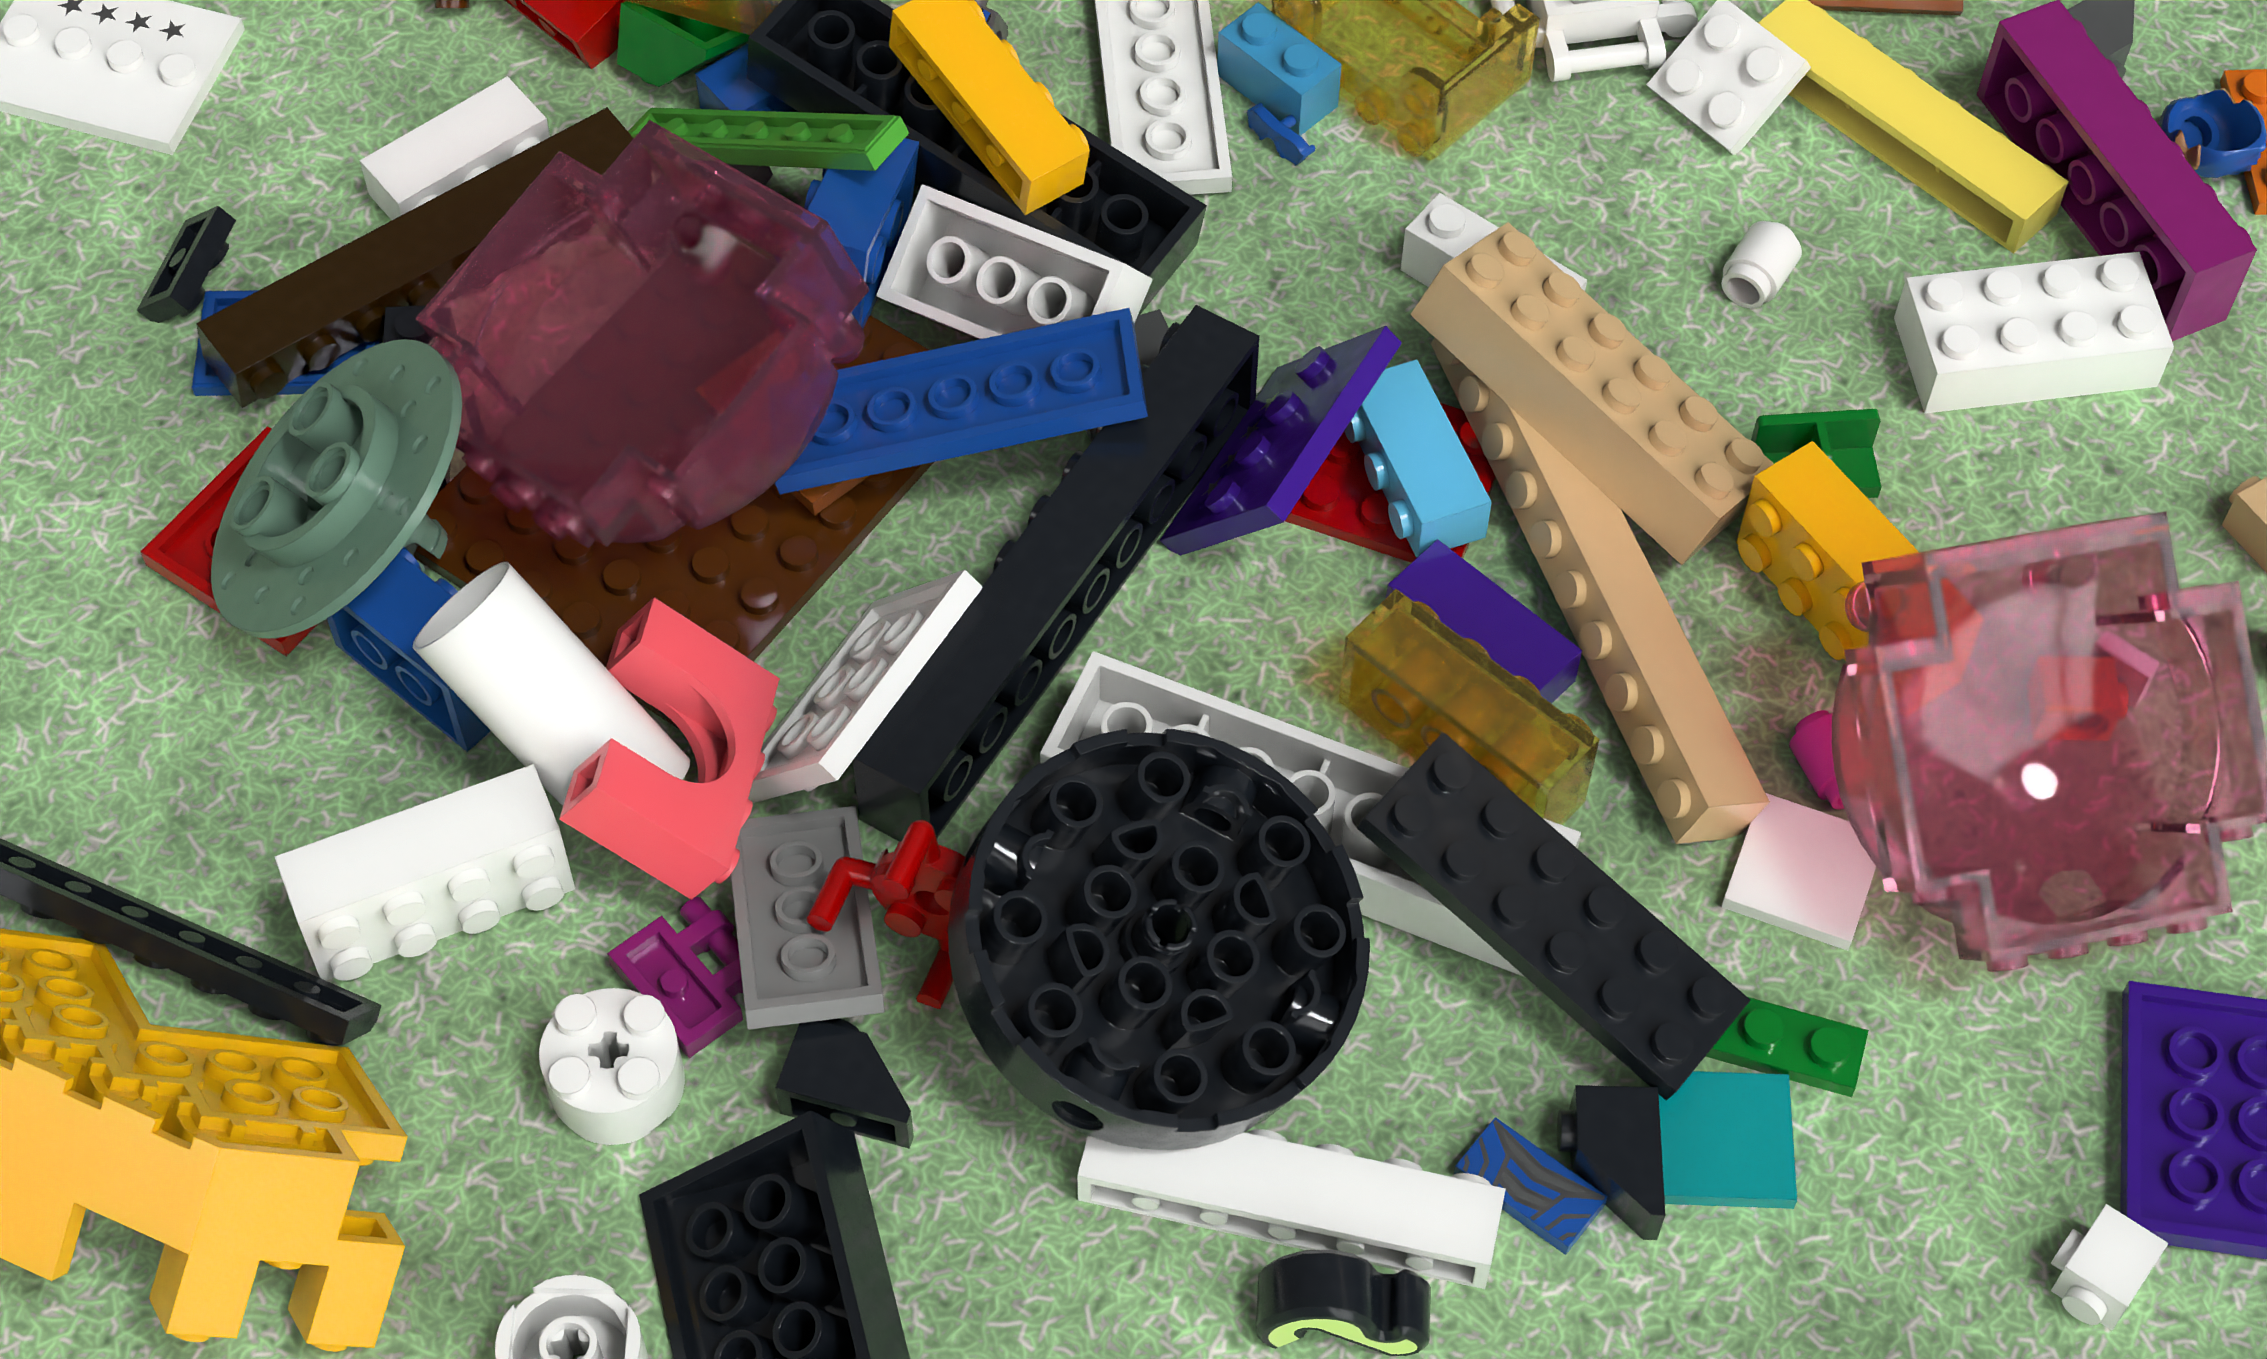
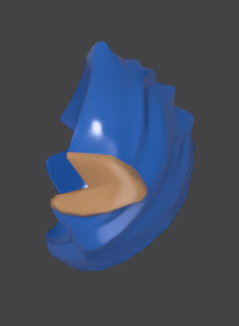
M2225 88L2171 101L2165 107L2158 122V125L2168 138L2179 145L2185 159L2195 172L2203 178H2219L2250 171L2252 165H2257L2258 159L2261 158V152L2267 147V133L2263 116L2253 105L2252 101L2243 99L2240 103H2236Z

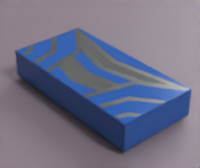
M1496 1117L1460 1159L1454 1169V1174L1469 1173L1478 1175L1488 1180L1492 1186L1506 1188L1502 1210L1565 1255L1603 1209L1607 1201L1605 1194Z

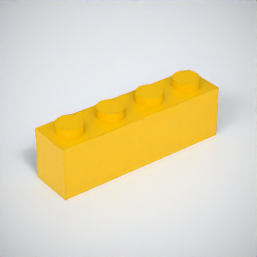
M911 0L892 10L889 47L1024 215L1084 184L1090 152L1085 135L1076 125H1069L1054 106L1048 89L1041 82H1034L1020 65L1018 55L1012 45L1005 39L1000 40L992 31L975 0Z

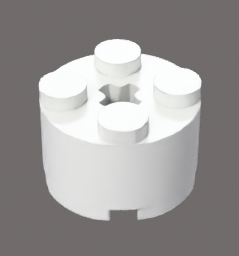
M605 988L585 994L569 995L556 1006L555 1014L546 1026L540 1042L539 1061L551 1104L564 1124L585 1140L599 1144L619 1145L631 1143L645 1137L667 1117L671 1116L678 1107L683 1095L685 1073L675 1028L658 999L632 990Z
M581 1275L554 1277L533 1287L534 1293L526 1297L516 1308L513 1304L503 1316L495 1341L496 1359H573V1355L583 1354V1356L577 1359H649L638 1319L630 1305L603 1281Z

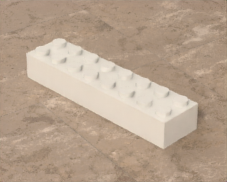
M1095 651L1092 652L1040 752L1041 764L1069 749L1075 742L1098 734L1127 729L1128 734L1145 732L1162 734L1166 729H1176L1202 734L1233 745L1273 767L1291 781L1316 806L1318 811L1314 814L1315 817L1326 829L1336 847L1341 844L1344 846L1356 872L1364 897L1359 902L1361 915L1525 977L1357 829L1363 818L1409 768ZM1544 819L1578 849L1581 832Z

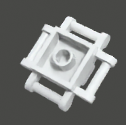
M1490 0L1499 28L1496 34V41L1500 54L1506 58H1518L1527 54L1533 48L1543 47L1546 55L1547 72L1551 82L1569 80L1573 73L1643 65L1646 70L1661 68L1666 62V49L1661 32H1666L1671 37H1682L1688 35L1698 24V18L1693 5L1685 0H1661L1662 4H1659V0H1526L1532 20L1520 22L1514 0ZM1635 35H1637L1639 42L1571 51L1568 50L1567 44Z

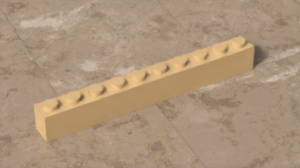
M1434 338L1430 344L1482 447L1483 453L1552 590L1555 600L1579 648L1582 650V655L1603 694L1605 702L1675 843L1723 840L1740 835L1770 801L1622 510L1445 346Z

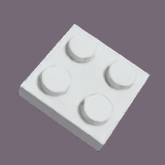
M1717 0L1646 85L1732 155H1735L1744 148L1810 70L1811 66L1807 60L1729 0Z

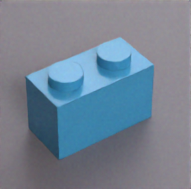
M1256 3L1218 32L1217 66L1219 77L1254 104L1262 103L1279 121L1288 115H1293L1296 119V125L1290 129L1298 135L1304 134L1338 107L1342 64L1261 3Z

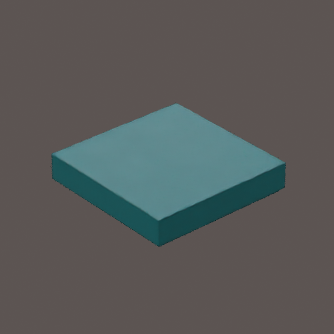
M1693 1071L1678 1091L1667 1101L1659 1095L1665 1204L1794 1209L1797 1203L1789 1074Z

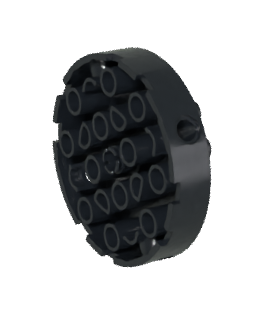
M1127 729L1098 734L1073 743L1069 749L1033 767L1015 784L978 832L967 851L956 878L948 922L949 958L960 1005L972 1032L1000 1073L1025 1098L1066 1126L1093 1138L1116 1145L1148 1150L1197 1148L1224 1141L1246 1132L1265 1121L1309 1086L1332 1062L1344 1045L1357 1019L1364 998L1370 957V939L1364 938V925L1359 902L1364 897L1356 872L1344 846L1341 844L1336 847L1326 829L1315 817L1314 814L1318 811L1316 806L1291 781L1252 754L1202 734L1176 729H1166L1162 734L1146 732L1128 734ZM1153 928L1165 935L1168 941L1165 946L1160 944L1161 939L1156 935Z

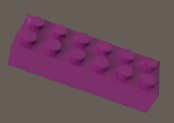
M2060 0L2052 1L1999 21L1976 94L2014 144L2040 162L2052 167L2057 174L2069 181L2060 205L2099 256L2140 252L2172 341L2225 321L2257 251L2248 232L2243 227L2238 226L2218 201L2214 189L2209 184L2203 182L2185 159L2179 145L2168 138L2153 119L2148 106L2134 95L2119 76L2114 63L2103 56L2088 37L2083 24L2072 17Z

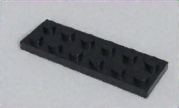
M1444 732L1357 826V829L1646 1084L1650 1087H1658L1659 1095L1666 1101L1678 1091L1751 1001Z

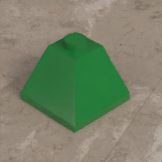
M627 0L621 3L617 64L636 74L644 82L661 87L747 44L748 37L774 9L759 0Z

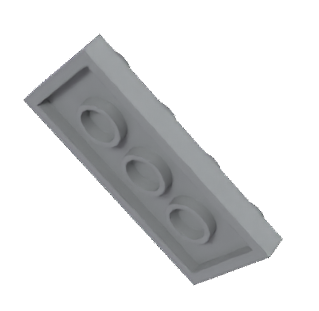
M856 806L747 819L740 829L736 848L740 850V857L731 873L747 1029L885 1013L868 889L857 886L852 887L830 931L817 930L807 922V916L835 861L844 856L863 860Z

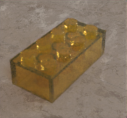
M1395 589L1346 636L1338 702L1417 761L1444 732L1542 818L1563 825L1584 804L1600 739L1593 735L1589 726L1581 718L1574 714H1565L1543 698L1537 687L1528 679L1512 675L1493 661L1488 652L1478 642L1470 638H1462L1443 624L1428 605L1419 601L1414 602Z

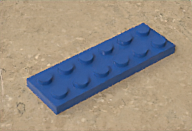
M1130 308L767 385L772 472L779 494L1148 417L1135 327Z

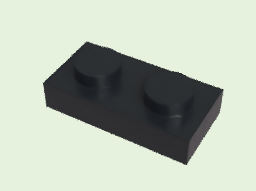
M216 206L185 220L137 311L148 320L157 323L179 314L181 316L190 314L204 297L205 289L202 287V284L209 271L215 268L228 252L229 244L226 242V239L236 219L220 206Z

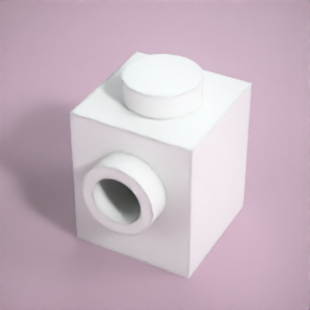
M2106 1204L2086 1236L2072 1229L2055 1255L2051 1264L2060 1269L2062 1273L2051 1289V1292L2062 1298L2064 1308L2079 1321L2089 1325L2101 1323L2110 1330H2113L2168 1243Z

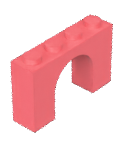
M654 597L618 629L606 668L626 690L664 713L681 730L690 744L696 759L698 783L688 782L672 776L611 738L574 770L559 820L692 900L713 882L717 884L724 882L738 863L740 850L736 848L740 829L747 821L753 807V802L748 798L752 782L760 772L765 761V754L761 752L765 733L773 724L777 714V708L773 706L780 678Z

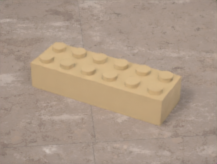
M1509 222L1444 264L1410 314L1681 565L1745 511L1754 476L1774 464L1763 454L1756 443L1745 438L1717 412L1711 402L1700 397L1671 370L1670 366L1662 358L1654 355L1626 329L1617 317L1603 309L1581 289L1579 283L1572 276L1558 268L1536 248L1534 242L1527 235L1519 232Z

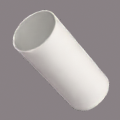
M501 562L492 566L466 584L429 619L413 642V649L525 767L534 764L542 785L562 806L564 805L574 770L611 738L674 777L683 780L688 772L690 758L509 562Z

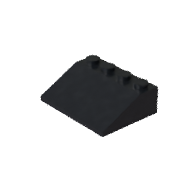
M810 1110L639 1194L674 1359H910L853 1131Z

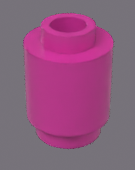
M1821 710L1806 716L1796 725V734L1790 740L1789 748L1821 800H1828L1833 809H1846L1862 802L1876 790L1878 786V781L1874 776L1876 765L1845 714H1830L1826 710Z

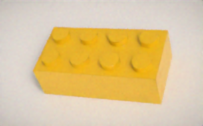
M1811 441L1756 474L1752 482L1736 541L1739 554L1750 570L1756 573L1763 571L1776 585L1780 600L1790 613L1795 616L1803 615L1819 632V639L1825 651L1836 660L1844 659L1860 676V683L1866 695L1878 705L1886 704L1899 718L1956 682L1981 616L1835 463Z

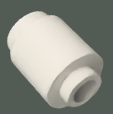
M1759 221L1751 225L1723 267L1724 277L1721 284L1726 296L1737 305L1749 309L1759 308L1763 303L1773 300L1802 255L1801 245L1794 233L1787 226L1778 222Z

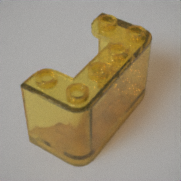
M1272 0L1271 12L1342 64L1339 95L1355 106L1359 116L1370 125L1380 124L1397 137L1400 145L1408 154L1414 157L1422 155L1427 160L1437 158L1529 82L1540 21L1539 17L1519 3L1503 15L1493 7L1482 17L1478 18L1455 0Z

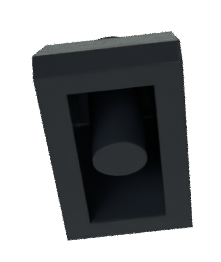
M839 1018L799 1023L775 1087L780 1114L796 1118L811 1110L853 1131L854 1134L910 1149L914 1138L911 1110L868 1034L859 1031L850 1022Z
M1575 1085L1569 1110H1559L1558 1151L1570 1152L1571 1171L1607 1196L1605 1205L1643 1240H1657L1666 1216L1658 1087Z

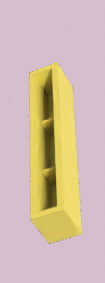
M1785 0L1758 22L1807 60L1811 66L1810 70L1788 95L2013 254L2057 215L2069 182L2068 180L2057 174L2052 167L2040 162L2011 142L2003 133L1995 131L1969 113L1958 102L1949 99L1920 79L1912 70L1904 68L1881 52L1867 39L1858 36L1829 16L1822 8L1815 6L1808 0Z

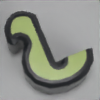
M1328 1249L1303 1250L1288 1254L1272 1261L1258 1274L1257 1337L1263 1343L1276 1349L1303 1338L1307 1330H1317L1388 1356L1416 1354L1423 1350L1430 1341L1431 1287L1423 1277L1413 1271L1403 1269L1395 1274H1382L1377 1272L1368 1260L1349 1252Z

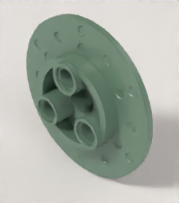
M393 340L375 345L348 358L320 378L275 424L249 461L230 497L213 549L211 565L213 596L220 613L231 625L250 636L258 638L290 636L319 624L350 603L386 569L403 547L414 555L419 545L438 559L441 558L448 541L447 532L436 519H431L426 513L438 493L452 460L462 416V393L459 378L453 365L445 356L430 345L416 340ZM417 561L421 567V571L425 573L424 565Z

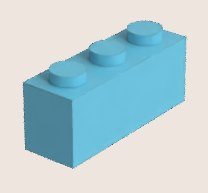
M1418 360L1386 368L1344 432L1351 443L1358 441L1365 455L1364 466L1371 486L1376 491L1382 489L1389 502L1388 513L1395 534L1399 539L1407 538L1416 558L1437 539L1451 549L1486 538L1492 502Z

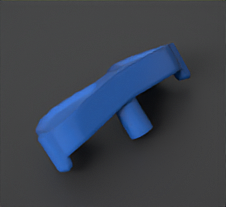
M1258 103L1247 110L1249 128L1255 131L1259 136V140L1267 137L1274 142L1281 158L1287 159L1297 166L1307 156L1315 152L1316 148L1314 145L1309 146L1300 135L1290 129L1296 125V119L1293 115H1288L1279 121L1262 103Z

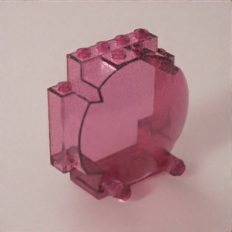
M649 120L603 175L559 151L416 317V320L432 338L428 345L448 359L459 378L462 393V416L455 448L464 453L462 460L488 482L492 483L494 481L489 491L499 501L516 513H519L524 506L533 511L534 514L531 516L533 521L556 540L562 541L568 534L587 548L595 540L608 547L611 542L639 543L663 540L684 525L697 530L702 529L740 510L780 479L799 458L824 419L832 400L839 374L832 363L846 364L852 362L860 355L863 349L864 331L852 311L870 289L827 221Z
M2167 511L2100 520L1861 562L1864 581L1855 584L1848 592L1845 600V611L1850 623L1855 628L1863 632H1869L1868 646L1844 650L1846 663L1843 664L1832 714V754L1839 794L1847 817L1861 845L1876 867L1882 872L1885 891L1911 893L1913 903H1918L1919 906L1931 914L1953 923L1959 959L1984 961L1989 972L2008 971L2026 967L2029 965L2027 955L2047 952L2048 959H2062L2085 955L2089 953L2088 943L2107 940L2108 946H2125L2146 942L2149 940L2148 929L2166 926L2168 934L2200 931L2208 928L2207 917L2233 912L2221 842L2253 837L2252 825L2267 822V747L2239 581L2202 584L2179 589Z

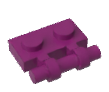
M698 896L688 900L682 906L680 914L689 926L678 934L661 915L607 953L610 966L632 991L653 996L661 1002L675 1028L679 1047L688 1058H691L743 1020L741 1007L733 999L738 993H743L738 940L732 934L734 926L721 910L712 911L701 897ZM712 950L725 967L712 975L697 957L703 951L709 952Z

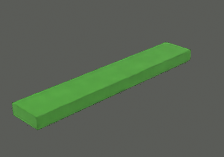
M650 108L628 130L631 136L647 153V161L876 171L909 134L901 116L681 108Z

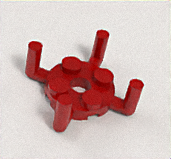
M916 820L910 824L903 840L898 842L895 851L889 853L886 848L881 853L877 863L847 856L837 859L807 916V922L817 930L828 932L832 929L853 886L872 890L878 902L887 910L884 922L891 930L905 937L914 938L922 933L938 940L940 948L916 1000L919 1003L940 1010L953 983L948 946V922L956 878L965 856L950 848L939 845L931 823L926 820Z

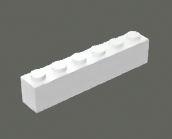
M1255 1129L1248 1133L1243 1132L1224 1141L1197 1148L1178 1150L1139 1149L1116 1145L1087 1136L1077 1175L1078 1201L1303 1250L1333 1249L1349 1252L1368 1260L1372 1265L1399 1271L1408 1269L1418 1275L1481 1289L1486 1288L1506 1188L1492 1186L1488 1180L1478 1175L1457 1173L1450 1177L1423 1171L1416 1163L1404 1159L1391 1158L1380 1162L1357 1157L1352 1151L1339 1145L1320 1144L1316 1147L1296 1144L1287 1142L1286 1138L1276 1132L1264 1129Z

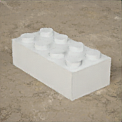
M922 184L876 297L979 340L1130 308L1133 322L1135 323L1153 279L1125 263Z
M2140 252L1906 277L1894 316L1924 413L2157 387L2174 349Z
M534 764L274 856L295 917L320 978L326 981L332 978L341 981L359 978L370 971L373 963L398 954L403 957L422 955L431 950L436 945L437 940L461 931L469 934L487 931L494 927L504 915L526 907L534 911L550 908L563 898L564 893L575 890L560 828Z

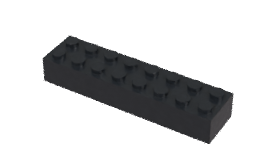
M782 0L748 37L747 79L798 112L901 116L909 131L905 138L919 142L914 182L916 187L920 188L922 184L1125 263L1152 278L1153 280L1138 315L1144 311L1198 243L1207 205L1065 116L1063 117L1069 125L1074 124L1080 128L1089 145L1090 152L1084 184L1024 215L889 47L892 10L894 9L880 0Z

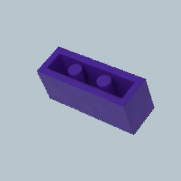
M1438 539L1387 585L1384 616L1393 633L1407 643L1417 641L1434 655L1436 664L1448 677L1454 680L1464 678L1482 692L1485 703L1498 716L1502 718L1512 716L1527 728L1576 681L1582 650Z

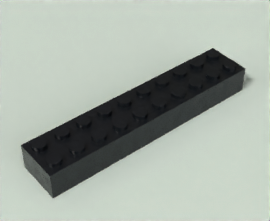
M1198 305L1194 306L1181 324L1175 322L1169 327L1162 339L1159 354L1150 366L1145 364L1140 366L1148 417L1096 428L1094 439L1084 453L1076 451L1071 456L1064 468L1059 486L1051 496L1043 495L1036 502L1028 519V527L1018 540L1014 541L1011 539L1005 543L995 560L993 573L984 583L981 591L854 758V791L857 794L859 819L899 842L903 840L910 824L916 820L928 821L934 828L936 838L940 836L1202 479L1256 400L1259 335Z

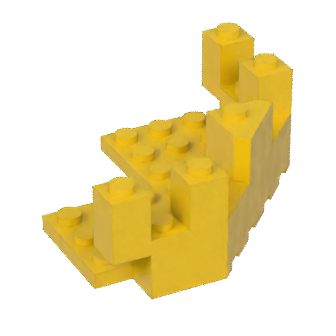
M0 928V1258L50 1281L67 1274L87 1208L164 1243L149 1300L166 1334H172L179 1339L190 1342H203L210 1337L237 1339L257 1268L261 1260L281 1269L292 1270L299 1268L287 1309L306 1343L319 1349L333 1352L343 1351L348 1346L374 1348L405 1245L385 1213L346 1209L359 1165H370L374 1160L400 1162L408 1136L349 1047L152 1025L146 1018L105 944H98L80 938Z

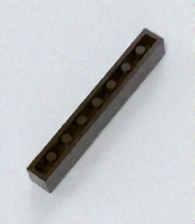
M606 107L196 323L203 358L242 408L258 399L270 398L279 393L286 384L298 376L307 374L312 370L324 369L330 366L340 355L364 342H373L383 337L385 307L439 305L442 300L468 286L474 287L482 284L494 272L512 262L534 256L544 245L565 233H574L582 230L595 216L614 205L625 206L632 203L648 183L647 153L609 108Z

